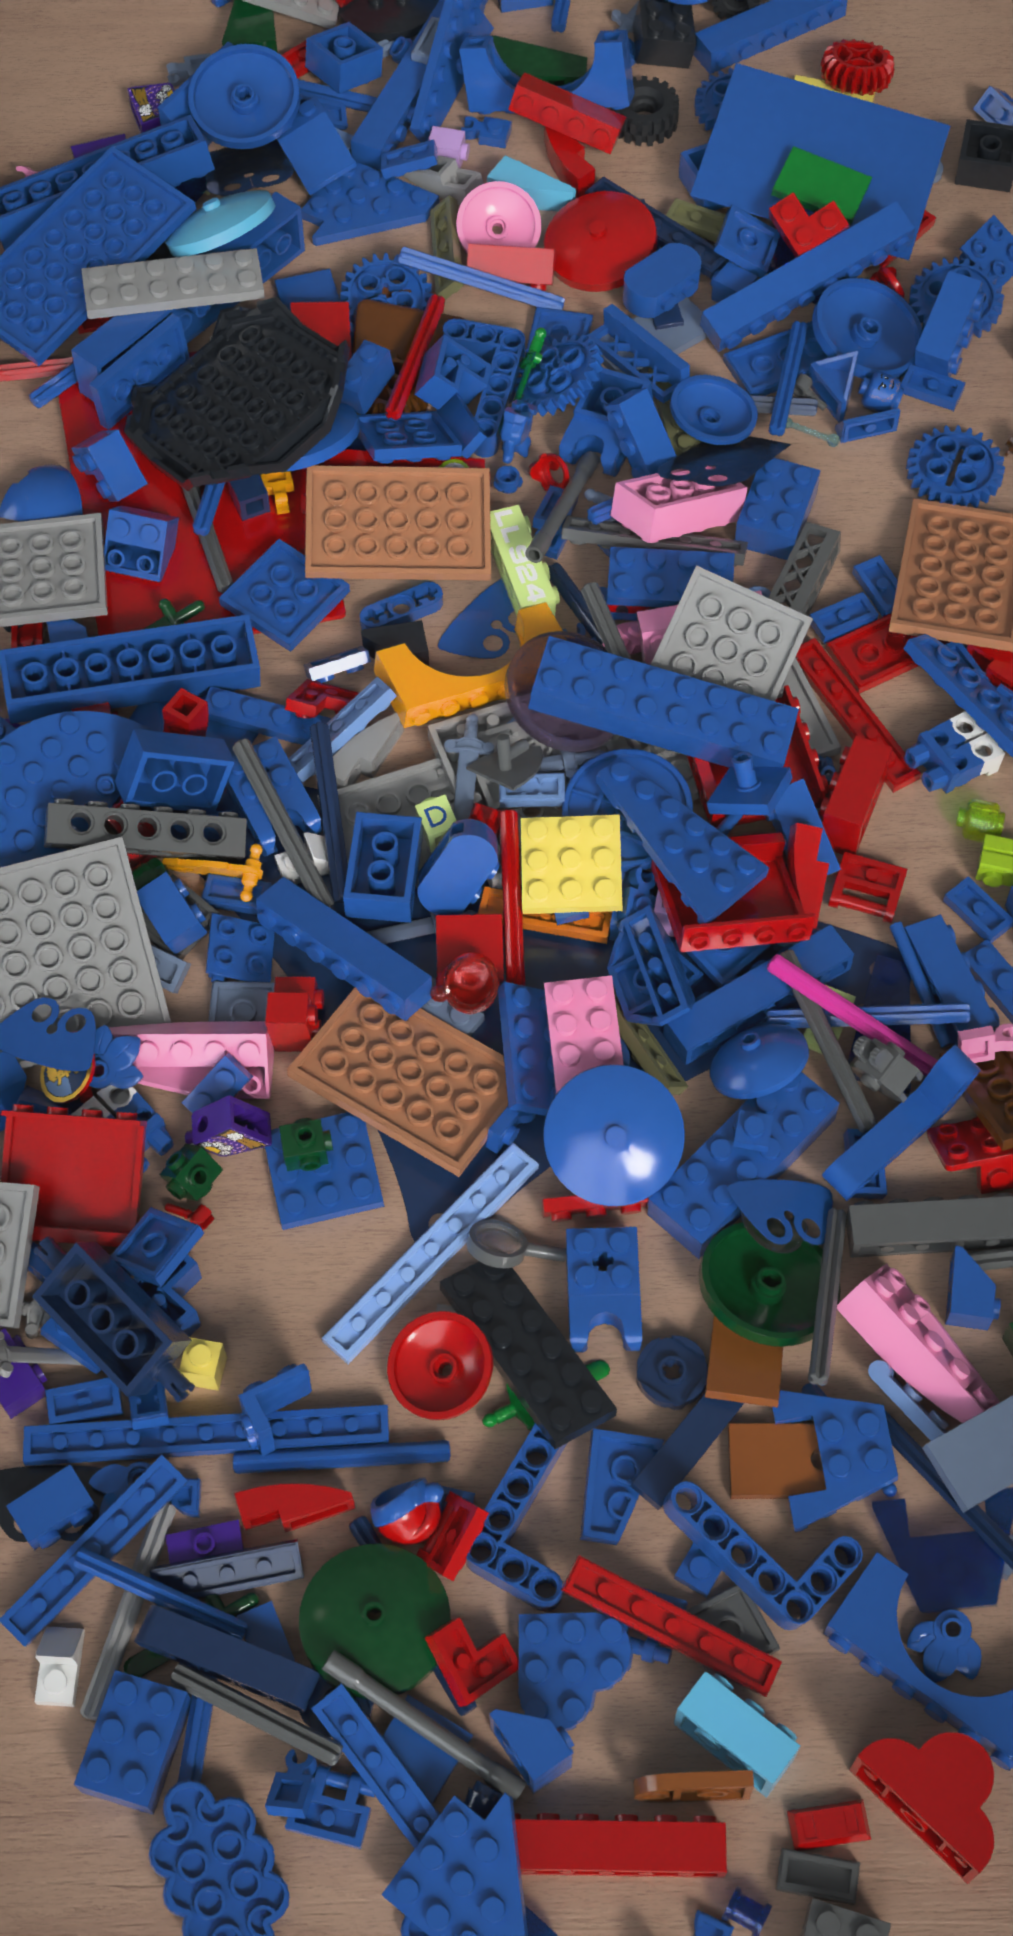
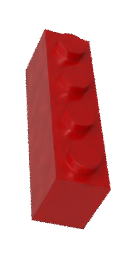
M525 72L516 85L508 110L608 154H611L617 143L626 119L624 115Z

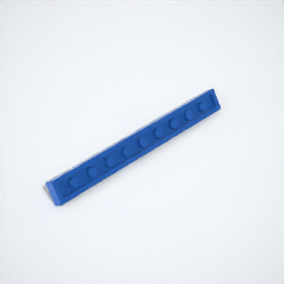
M388 1405L275 1411L266 1416L272 1428L276 1450L390 1443ZM242 1413L171 1417L169 1418L170 1424L133 1430L131 1420L24 1426L23 1463L25 1466L151 1459L159 1458L161 1455L167 1458L234 1454L236 1452L259 1451L257 1446L251 1449L243 1434V1426L239 1418L242 1416Z

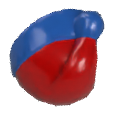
M423 1477L383 1491L371 1502L370 1510L373 1525L377 1527L384 1537L394 1543L411 1545L423 1542L434 1533L439 1525L441 1518L439 1502L444 1494L443 1487L440 1483H428L427 1479Z

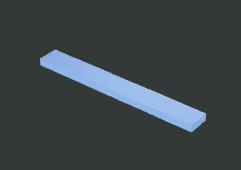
M512 1143L322 1337V1342L345 1363L349 1364L467 1243L471 1227L479 1221L489 1220L538 1170L539 1163L516 1144Z

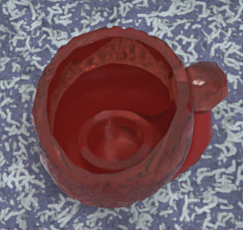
M463 953L454 958L446 968L440 971L435 979L436 985L431 989L430 995L436 1002L442 1003L447 1000L450 1006L461 1013L476 1014L485 1011L492 1005L498 994L500 985L498 970L492 960L481 953Z

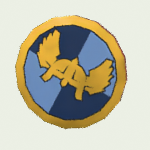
M95 1053L91 1067L85 1071H67L42 1065L40 1082L45 1096L55 1103L63 1104L70 1103L80 1098L81 1103H85L93 1097L91 1086L89 1085L93 1080V1076L99 1077L97 1074H94L96 1067Z

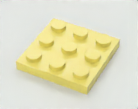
M620 815L521 818L523 914L623 911Z

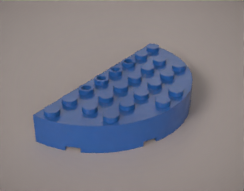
M71 711L33 720L18 727L0 740V867L71 850L44 847L45 815L48 803H54V799L74 800V805L87 806L90 801H100L107 803L108 808L113 807L121 798L114 781L133 729L154 730L134 720L114 714L94 711ZM75 817L71 820L74 830L78 832L88 830V823L84 818Z

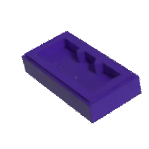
M239 1520L165 1535L170 1563L244 1549Z

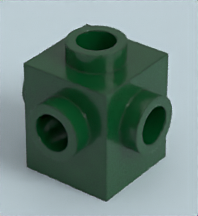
M302 1118L296 1120L293 1124L279 1126L287 1171L298 1169L313 1171L320 1168L321 1165L329 1164L327 1151H333L330 1130L323 1131L321 1119Z
M186 1143L180 1151L173 1153L167 1159L166 1167L159 1175L168 1183L166 1189L179 1200L187 1198L198 1201L199 1198L204 1197L210 1192L213 1186L212 1183L223 1169L201 1146Z

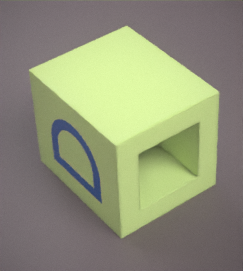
M446 795L430 797L415 805L417 817H422L423 835L431 853L451 825L457 821Z

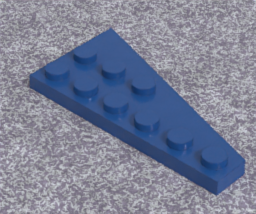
M474 0L444 1L409 129L420 143L428 141L433 126L441 127L464 84L459 48L465 37L490 36L494 29Z
M924 634L909 639L903 649L912 657L913 662L921 666L933 678L935 684L942 687L954 699V702L960 708H963L975 720L976 724L985 730L997 742L998 746L1013 758V691L1003 684H1000L997 688L984 679L986 675L984 671L978 667L972 669L959 662V654L936 638Z
M620 757L597 773V785L614 808L621 810L627 819V826L632 833L637 832L643 841V848L667 881L674 883L681 893V900L686 907L691 906L698 916L697 922L699 924L714 921L767 876L768 866Z

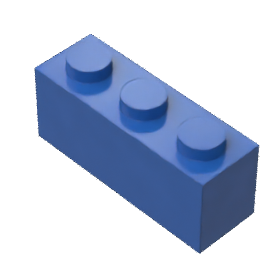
M647 388L633 389L604 406L608 414V422L615 429L619 438L620 449L630 463L633 478L658 473L659 466L677 457Z
M801 779L789 784L771 815H764L768 822L772 821L776 833L782 832L785 839L783 851L787 860L790 826L801 823L823 828L816 861L829 863L827 876L841 870L805 780Z

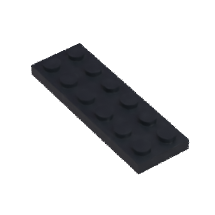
M479 1261L440 1281V1290L456 1313L470 1319L483 1331L491 1346L494 1366L554 1449L563 1446L616 1416V1406L513 1268L491 1267Z

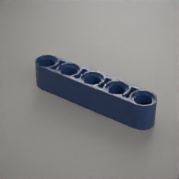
M150 1605L134 1640L136 1644L178 1663H184L207 1675L303 1713L308 1706L320 1677L319 1673L309 1667L156 1605Z

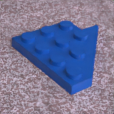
M504 1793L487 1818L484 1819L462 1799L454 1795L381 1895L428 1936H528L513 1797L508 1793Z

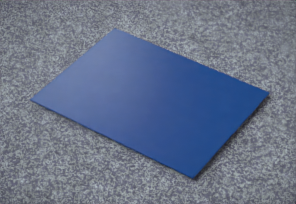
M736 63L690 196L729 208L733 204L749 214L770 219L769 208L782 200L771 195L772 189L793 146L872 177L870 186L849 228L895 201L899 203L916 229L912 243L902 252H897L896 250L889 255L909 261L951 125ZM805 209V211H806V213L808 214V216H811L812 214L815 213V212H812V211H810V210Z

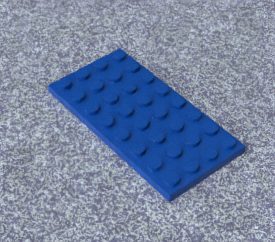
M111 146L0 255V339L37 366H40L88 318L81 268L145 261L197 209L195 201Z

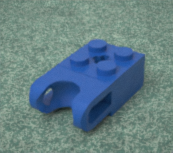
M604 368L603 371L597 373L600 379L591 382V385L594 387L593 390H585L583 392L585 398H580L573 411L574 416L560 442L559 455L564 462L576 464L586 452H598L601 454L602 474L616 477L626 456L620 449V441L615 429L608 422V414L604 406L633 389L647 388L653 400L652 383L648 380Z
M275 736L253 745L293 824L300 827L304 833H321V818L277 737ZM234 753L232 757L235 763L225 789L240 817L247 819L246 828L247 830L249 829L255 843L262 846V855L266 857L278 850L275 845L276 831Z
M637 1227L566 1229L570 1346L576 1353L586 1352L588 1349L589 1333L595 1326L607 1324L614 1326L620 1331L623 1348L626 1351H640L642 1348V1316ZM600 1266L607 1267V1271H599L598 1269Z

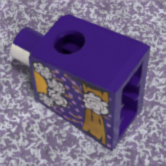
M161 83L127 88L131 110L140 134L161 126L158 106L175 91L171 83Z
M226 1096L193 1112L192 1130L185 1133V1143L201 1146L204 1150L221 1157L272 1145L270 1113L233 1096Z

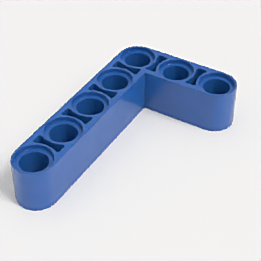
M451 319L445 322L443 335H447L492 365L488 385L482 391L475 414V419L487 438L474 453L479 457L488 458L495 455L499 449L501 429L504 422L503 413L507 407L512 406L516 393L514 388L518 386L516 381L521 376L519 371L522 369L519 367L520 362L525 358V335L520 330L463 319Z
M954 1045L937 1061L920 1086L907 1097L905 1102L900 1103L838 1157L824 1171L822 1177L848 1201L856 1194L854 1193L855 1190L858 1192L878 1175V1170L882 1171L940 1120L956 1104L981 1069L957 1045Z
M535 1423L484 1510L489 1514L484 1522L482 1532L476 1537L467 1555L465 1563L468 1569L535 1609L547 1612L556 1609L561 1603L563 1584L560 1576L550 1568L508 1545L567 1445L566 1443L554 1449ZM534 1452H539L546 1457V1460L540 1465H534L528 1462L527 1457ZM515 1483H521L528 1488V1491L525 1495L514 1496L508 1489ZM496 1515H504L509 1518L510 1522L504 1528H496L490 1524V1520ZM478 1546H484L491 1551V1555L485 1560H476L471 1556V1552ZM509 1565H518L524 1572L519 1578L510 1579L504 1575L503 1571ZM549 1583L555 1587L556 1593L549 1598H543L535 1590L540 1584Z
M688 1481L680 1482L664 1499L663 1508L668 1518L779 1627L785 1630H795L811 1620L862 1560L863 1552L860 1544L852 1537L841 1536L823 1548L797 1579L794 1580L695 1483ZM677 1494L688 1497L691 1503V1510H684L678 1506L676 1502ZM704 1521H711L716 1525L718 1537L709 1536L705 1532L703 1527ZM735 1547L742 1550L746 1558L745 1564H739L733 1560L731 1548ZM835 1548L841 1549L846 1553L848 1558L847 1565L837 1561L834 1554ZM760 1574L766 1575L771 1579L773 1584L771 1592L764 1590L760 1586ZM811 1575H817L823 1580V1592L814 1589L811 1584ZM788 1601L794 1602L800 1608L801 1614L799 1619L793 1618L787 1612L786 1606Z

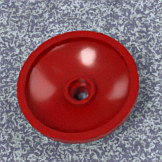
M448 1311L427 1313L406 1325L393 1342L387 1362L388 1381L396 1399L411 1413L429 1420L452 1419L469 1411L485 1394L493 1372V1354L489 1341L483 1331L465 1316ZM446 1365H451V1373L448 1376H443V1368Z

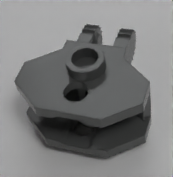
M861 1036L854 1043L853 1053H855L856 1057L850 1063L853 1073L872 1091L876 1092L878 1090L892 1100L904 1103L907 1096L903 1091L912 1080L921 1081L924 1077L922 1072L903 1057L905 1052L900 1047L890 1041L884 1044L875 1038L871 1040L866 1036Z

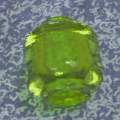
M970 799L966 808L959 807L956 826L962 827L961 834L967 840L983 842L985 833L1001 837L1005 812H1001L998 803Z

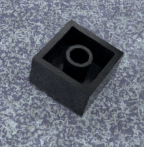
M639 0L633 21L636 64L689 69L696 46L692 5H678L655 0Z
M967 119L955 184L1010 192L1013 182V126Z

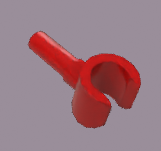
M167 1203L165 1206V1211L184 1217L189 1222L199 1225L202 1230L206 1229L215 1219L211 1215V1210L203 1204H200L194 1212L171 1203Z

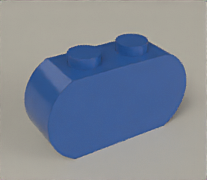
M668 243L627 269L624 274L622 296L626 309L642 318H655L663 312L671 310L675 304L686 297L689 298L694 295L699 287L702 264L698 252L685 244Z
M474 819L459 820L451 825L418 873V897L421 904L428 911L436 915H458L463 913L469 903L474 904L478 900L482 892L481 886L486 879H493L500 866L498 862V840L494 831L485 823Z

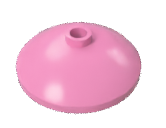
M488 182L476 187L464 198L457 214L456 230L461 246L467 254L468 244L535 248L541 233V217L534 200L520 187L507 182ZM499 226L502 229V233L495 234L492 228Z

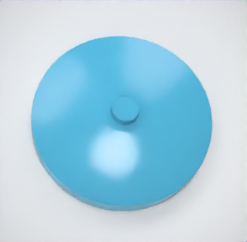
M266 190L246 191L220 199L217 197L203 203V207L192 213L165 242L171 255L176 257L206 252L224 245L258 226L274 211L275 203L270 192Z

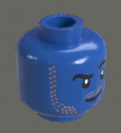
M875 371L870 378L864 376L859 386L858 394L862 395L861 404L863 407L875 412H883L898 407L904 389L900 388L901 383L898 378L881 371Z

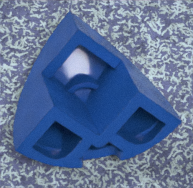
M54 464L30 469L28 471L29 474L19 483H13L10 486L0 506L1 518L19 522L83 515L81 496L74 477L63 466Z

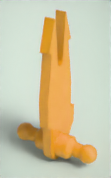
M257 843L251 845L250 858L245 861V865L180 858H163L162 863L166 865L165 869L183 873L189 872L202 875L211 873L242 878L243 891L240 893V898L244 902H249L253 898V888L257 886L258 880L262 879L263 870H261L262 863L259 860L263 848Z

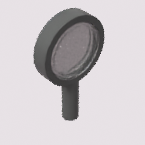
M482 1220L475 1223L470 1229L466 1243L468 1251L475 1259L496 1268L515 1267L522 1263L525 1256L564 1262L566 1257V1248L528 1242L526 1236L518 1228L499 1220Z

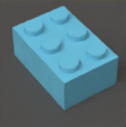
M705 1671L677 1708L674 1725L732 1771L753 1770L754 1788L767 1798L794 1761L801 1747L795 1742L797 1736L783 1724L778 1723L775 1726L763 1717L765 1711L753 1700L746 1698L743 1701L732 1692L734 1687L719 1674H715L712 1677Z

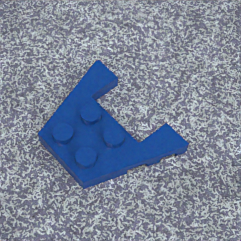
M780 1390L778 1408L772 1407L775 1424L814 1420L826 1483V1490L788 1496L795 1532L808 1528V1525L824 1517L825 1519L837 1513L838 1509L854 1501L858 1502L898 1480L884 1405Z

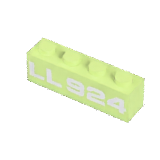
M519 505L490 511L491 552L516 616L518 610L546 602L555 617L556 604L560 603V597L557 587L550 584L549 567L546 562L533 563L525 555V551L532 541L529 517L527 515L523 516Z

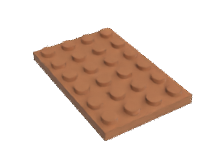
M318 465L307 467L305 578L491 581L490 468Z
M913 498L889 632L912 636L927 634L937 640L1013 652V514Z
M356 987L287 1069V1076L458 1177H460L485 1144L489 1128L508 1106L505 1064L502 1054L421 1008L408 1020L404 1021L395 1014L392 1015L386 1012L372 998L360 994Z

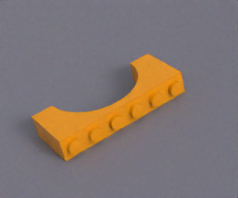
M545 602L518 610L514 630L518 636L520 650L507 665L489 674L463 677L439 672L416 658L405 643L376 651L374 673L376 677L378 676L397 695L391 702V705L398 714L403 728L423 725L433 719L443 716L450 717L466 709L480 708L489 702L499 699L506 700L516 694L529 690L532 691L548 637L552 636L568 641L548 604Z

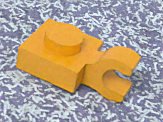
M291 471L260 474L268 496L274 495L277 514L290 513L286 492L294 491Z

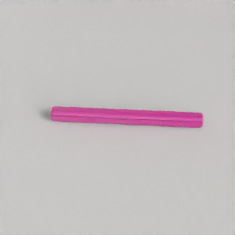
M776 954L767 965L768 972L869 1039L873 1040L875 1038L884 1044H887L889 1041L896 1044L905 1052L903 1057L917 1067L924 1076H927L938 1060L781 955Z

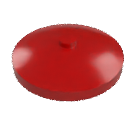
M599 191L572 200L556 213L547 227L544 249H554L556 251L554 275L561 282L581 291L602 292L623 286L625 271L656 252L658 236L654 218L641 201L621 192Z

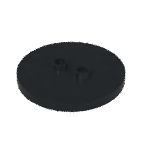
M353 0L343 8L339 6L337 16L341 24L352 23L374 41L379 42L384 39L395 41L401 36L411 38L418 35L439 0Z

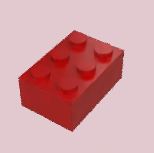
M855 736L851 747H844L839 762L841 766L838 772H834L829 786L831 791L828 798L824 797L819 810L821 822L834 852L842 855L844 852L857 854L885 782L892 747L859 736Z

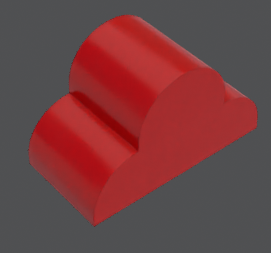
M945 1732L930 1738L919 1750L912 1744L896 1738L877 1740L862 1750L849 1771L966 1884H969L986 1867L994 1850L993 1828L988 1817L980 1808L988 1799L994 1784L993 1764L984 1747L975 1739L965 1734Z

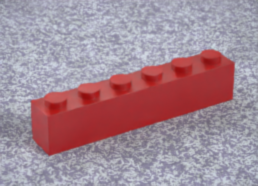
M514 1813L521 1875L725 1878L727 1873L726 1822H717L716 1816L698 1815L693 1817V1822H677V1816L655 1815L654 1821H638V1815L618 1814L615 1815V1821H599V1815L590 1813L576 1814V1820H560V1814L539 1813L536 1815V1820L521 1819L520 1813Z

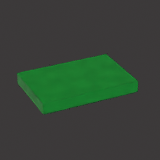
M793 146L772 189L771 195L784 199L794 192L803 208L812 212H817L834 200L849 226H851L870 186L872 177Z

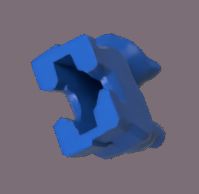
M515 399L512 402V407H507L504 410V422L501 429V439L504 442L502 445V461L509 464L512 462L514 452L519 453L524 458L528 456L531 445L529 434L533 416L537 412L538 406Z

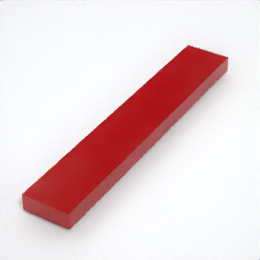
M813 638L801 644L796 655L801 669L810 686L851 739L854 741L855 736H859L893 748L885 778V783L894 793L919 780L921 772L917 768L912 769L904 761L905 752L818 640Z
M580 1555L576 1557L561 1589L562 1592L762 1697H767L782 1664V1661Z

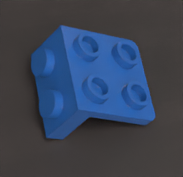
M296 1364L288 1365L278 1371L276 1377L264 1383L263 1381H256L248 1385L243 1390V1393L238 1395L242 1410V1416L239 1418L243 1426V1434L250 1448L252 1449L257 1446L262 1457L276 1450L272 1428L266 1416L307 1396L312 1391L309 1370L306 1364L298 1366Z

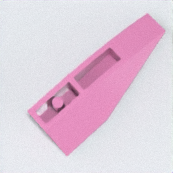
M265 1021L177 1022L109 1027L114 1039L121 1036H134L141 1040L140 1051L133 1066L137 1067L144 1077L137 1084L189 1095L226 1054L230 1053L254 1076L235 1098L270 1099L274 1047ZM102 1065L96 1066L94 1073L103 1075L104 1067Z
M887 1263L865 1278L837 1305V1310L895 1372L914 1389L955 1419L964 1423L1000 1403L948 1332L930 1311L931 1308L928 1302L920 1295H915L906 1285L903 1275L898 1270L890 1268Z

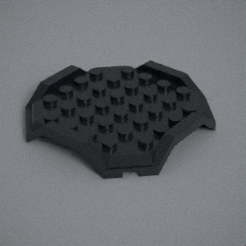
M278 297L257 301V308L243 311L241 306L220 310L211 340L161 384L133 387L130 402L134 408L132 414L127 415L124 432L129 440L158 470L187 491L196 486L214 485L249 478L252 475L286 472L331 431L344 392L350 351L346 340L336 346L309 329L298 320Z

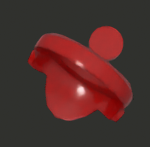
M886 263L880 266L879 270L869 280L879 282L891 288L904 298V290L896 278V269L894 267L886 268Z
M544 453L539 455V460L534 461L529 466L528 473L531 478L541 482L544 491H548L550 485L565 489L570 477L566 463L556 454ZM561 467L563 471L561 483L556 482L552 478L550 470L557 471Z

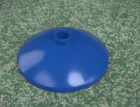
M696 375L686 378L674 388L671 395L670 411L675 422L688 435L707 444L730 445L741 442L753 432L757 423V408L751 396L736 383L719 376Z
M771 1023L753 1026L732 1036L719 1048L710 1065V1078L716 1090L730 1098L753 1099L766 1096L785 1087L801 1073L809 1058V1047L803 1034L793 1027Z

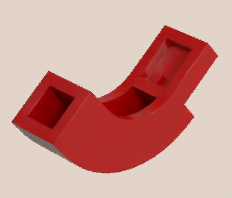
M181 688L162 709L164 718L163 732L205 737L209 719L208 702Z

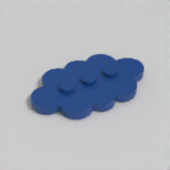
M184 1780L178 1782L169 1789L164 1798L162 1811L167 1827L159 1831L153 1838L149 1846L148 1857L150 1866L155 1873L166 1879L162 1893L164 1905L169 1912L183 1918L182 1936H275L271 1924L284 1915L289 1905L290 1895L288 1886L282 1877L272 1872L275 1860L273 1846L268 1839L254 1833L256 1825L254 1811L247 1802L236 1797H226L215 1802L207 1786L199 1781Z

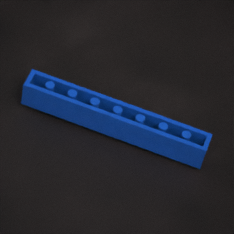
M895 201L702 311L700 326L718 352L725 348L732 349L744 337L750 334H759L772 321L785 319L793 309L799 306L806 307L831 284L842 279L856 278L865 268L872 264L873 266L881 264L889 254L896 250L897 252H902L911 245L916 227L899 203Z

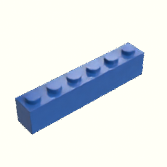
M847 0L768 1L696 32V46L693 55L707 72L712 74L846 15Z
M284 876L256 898L257 918L264 928L273 930L283 937L290 946H296L305 952L312 961L327 967L338 979L345 980L356 987L360 994L372 998L389 1014H395L406 1021L432 998V976Z
M831 924L822 930L819 928L812 930L810 940L801 941L794 946L793 944H788L777 953L780 954L792 949L803 971L824 985L849 971L854 957L852 950ZM771 959L768 961L760 960L750 968L749 972L740 977L733 976L727 979L721 988L712 993L705 992L695 999L691 1011L664 1025L663 1036L685 1066L722 1045L737 1033L765 1020L767 1010L784 1009L797 1001L791 987L768 972L767 965Z

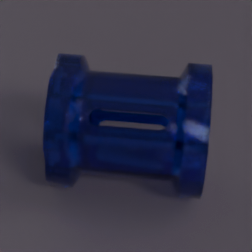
M737 1886L721 1919L725 1922L732 1920L750 1930L751 1936H759L772 1909V1905L769 1903L762 1905L744 1895L742 1888Z

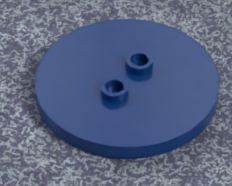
M617 749L602 753L583 764L570 779L565 789V801L562 802V817L620 815L621 872H630L637 867H641L642 870L651 868L652 859L643 848L642 839L637 832L632 833L627 826V819L621 810L614 808L597 785V773L620 757L693 811L692 795L689 786L676 767L654 753L638 749Z

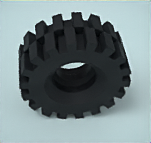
M641 76V80L633 77L635 95L630 106L621 110H614L610 107V110L626 116L619 139L624 136V142L630 144L631 141H635V146H641L642 143H647V147L653 146V141L661 144L664 142V137L669 139L672 136V131L675 132L677 129L678 94L676 95L675 88H669V83L665 80L659 83V78L653 77L652 80H647V76ZM638 112H649L652 114L642 115L638 114Z

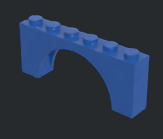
M627 30L600 31L594 43V60L590 69L574 82L557 87L605 108L611 107L614 110H621L630 106L635 95ZM492 36L465 37L459 51L469 112H479V114L486 115L495 111H505V113L513 114L514 112L508 110L516 85L521 78L513 73L502 61Z
M877 1552L828 1623L824 1634L829 1637V1644L843 1654H847L849 1651L861 1660V1667L871 1675L879 1677L881 1674L893 1683V1690L907 1700L914 1698L925 1706L924 1711L937 1722L943 1724L946 1721L958 1729L957 1733H962L975 1739L984 1749L991 1753L990 1758L995 1764L1010 1771L1011 1768L1013 1769V1689L1002 1694L987 1697L961 1695L937 1685L917 1668L905 1650L897 1622L898 1599L902 1586L909 1574Z

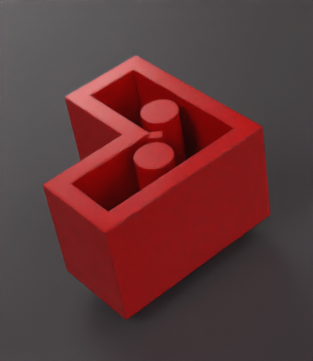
M794 192L769 208L771 221L795 258L849 228V223L834 200L811 216H808Z
M275 977L274 992H268L265 1019L275 1052H302L322 1028V1022L318 1020V1009L324 1008V990L318 988L315 977Z

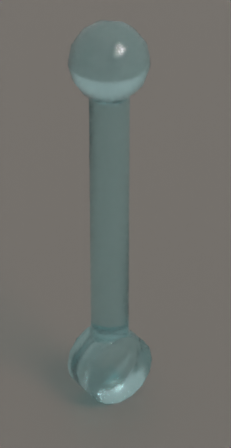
M788 417L785 429L791 427L825 440L831 447L838 446L840 440L838 435H826L794 423Z

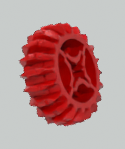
M843 39L841 43L833 42L824 51L820 65L821 78L825 80L827 85H832V89H840L841 93L848 92L851 95L860 94L861 96L864 94L874 95V92L881 93L883 89L888 88L894 76V57L890 55V51L883 49L881 45H874V42L868 43L864 42V40L856 41L855 39L847 41Z

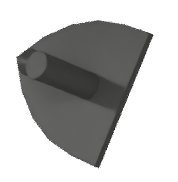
M500 734L497 736L498 752L484 756L466 766L467 770L514 791L536 775L541 768L543 754L541 746H529L525 739H520L510 745V736L508 734Z

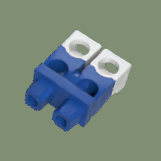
M964 711L929 731L926 730L920 733L916 744L906 750L904 761L912 769L921 765L927 769V771L923 772L921 780L929 792L942 788L947 794L953 791L955 787L962 786L984 773L989 776L998 772L1005 752L988 733L984 734L985 730L981 729L975 720ZM968 723H969V724L972 726V728H973V731H972L971 733H970V731L966 728L967 725H968ZM986 747H989L992 752L990 756L985 751Z
M110 1085L97 1092L99 1101L93 1096L71 1114L81 1116L82 1109L102 1110L104 1118H116V1112L138 1113L137 1120L147 1121L145 1151L152 1147L159 1156H162L174 1146L173 1140L166 1130L164 1119L153 1110L133 1087L119 1089ZM145 1157L143 1164V1173L150 1166L149 1161Z

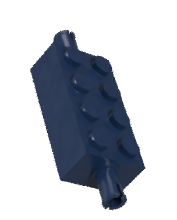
M51 1236L40 1241L38 1244L42 1246V1249L36 1246L34 1253L44 1261L52 1272L33 1294L32 1297L127 1397L148 1394L158 1381L177 1402H181L190 1394L186 1390L192 1392L195 1385L174 1365L175 1360L192 1341L187 1334L97 1242H76L66 1254Z

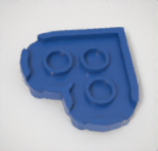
M595 1612L519 1614L518 1693L521 1708L525 1715L549 1719L556 1729L563 1726L566 1731L575 1729L576 1725L584 1721L589 1711H592L594 1708L596 1692L612 1689L613 1685L621 1681L625 1673L631 1668L634 1653L632 1642L622 1624L606 1614Z

